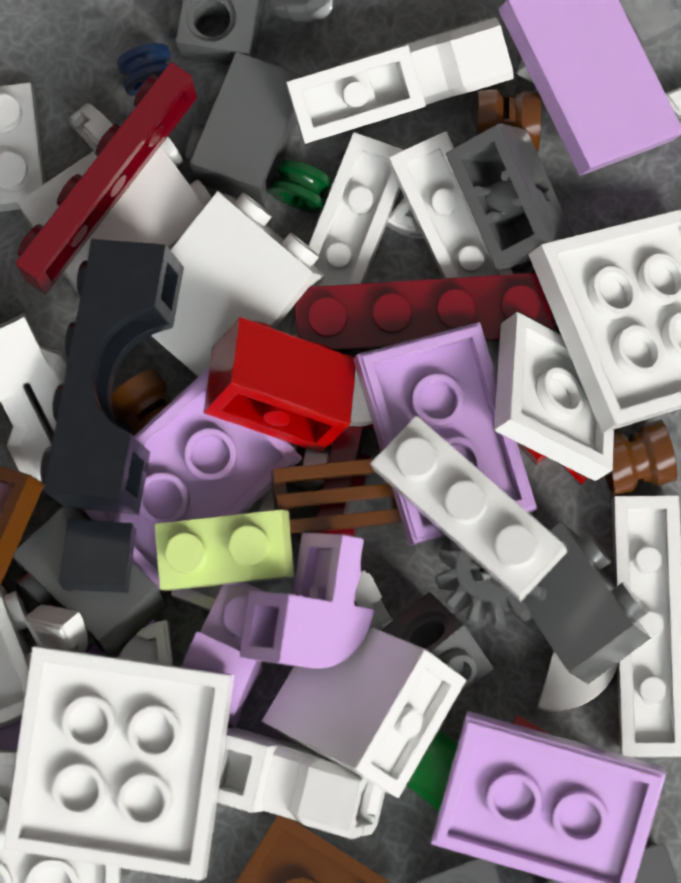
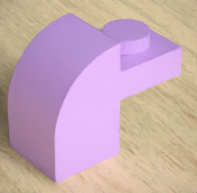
M302 533L293 595L249 591L239 658L321 669L335 666L350 657L366 637L374 614L373 609L354 606L356 587L361 575L360 560L364 539L335 534Z
M246 582L222 586L201 631L196 632L182 664V667L235 675L228 724L235 728L263 671L262 661L239 658L249 591L265 592Z

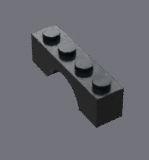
M91 239L88 260L82 261L79 266L77 291L80 301L76 322L73 321L69 324L65 335V353L68 358L64 384L61 383L57 386L53 397V416L56 426L52 447L49 446L45 449L40 465V476L44 485L43 492L64 507L139 515L150 451L134 436L121 429L113 410L112 388L120 364L138 343L153 334L173 328L184 266L166 244Z

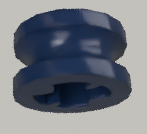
M163 43L144 44L125 52L118 58L116 63L119 72L128 76L123 82L128 95L136 96L140 87L150 76L157 75L160 77L169 65L167 62L171 58L167 45Z

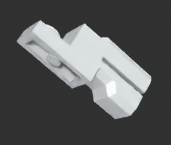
M488 18L340 63L341 65L286 81L285 84L302 141L306 144L420 109L436 101L513 79V68L501 25L497 18Z
M25 313L0 324V401L13 425L7 439V448L20 472L29 474L41 481V459L45 449L49 446L52 447L53 438L25 383L30 384L53 431H55L56 421L53 416V397L57 386L61 383L64 384L67 363L61 351L40 345Z
M227 728L217 803L251 813L259 811L270 812L297 820L303 825L350 839L373 833L378 825L385 791L356 772L305 746L240 728Z

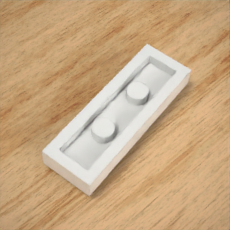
M417 415L371 462L374 471L520 602L567 553L566 546Z

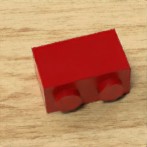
M239 317L212 347L203 413L321 453L351 425L356 371L354 358L336 352L325 344L309 342L278 331L267 323Z

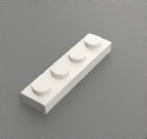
M446 131L389 157L388 163L442 278L513 274L512 270L496 269L445 154L454 149ZM500 341L486 342L497 376Z
M614 496L612 499L614 586L616 587L624 582L639 599L647 612L639 621L651 637L650 640L617 663L619 752L621 755L631 758L681 757V534L679 496Z

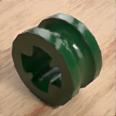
M280 161L277 172L281 179L271 183L269 193L275 199L288 206L306 212H320L324 204L320 198V193L329 190L331 185L330 177L319 169L298 161Z

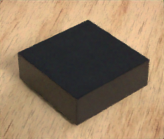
M67 519L59 583L62 588L67 590L128 593L136 529L133 523Z

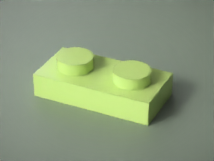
M273 510L155 524L160 590L170 591L294 577L289 511Z

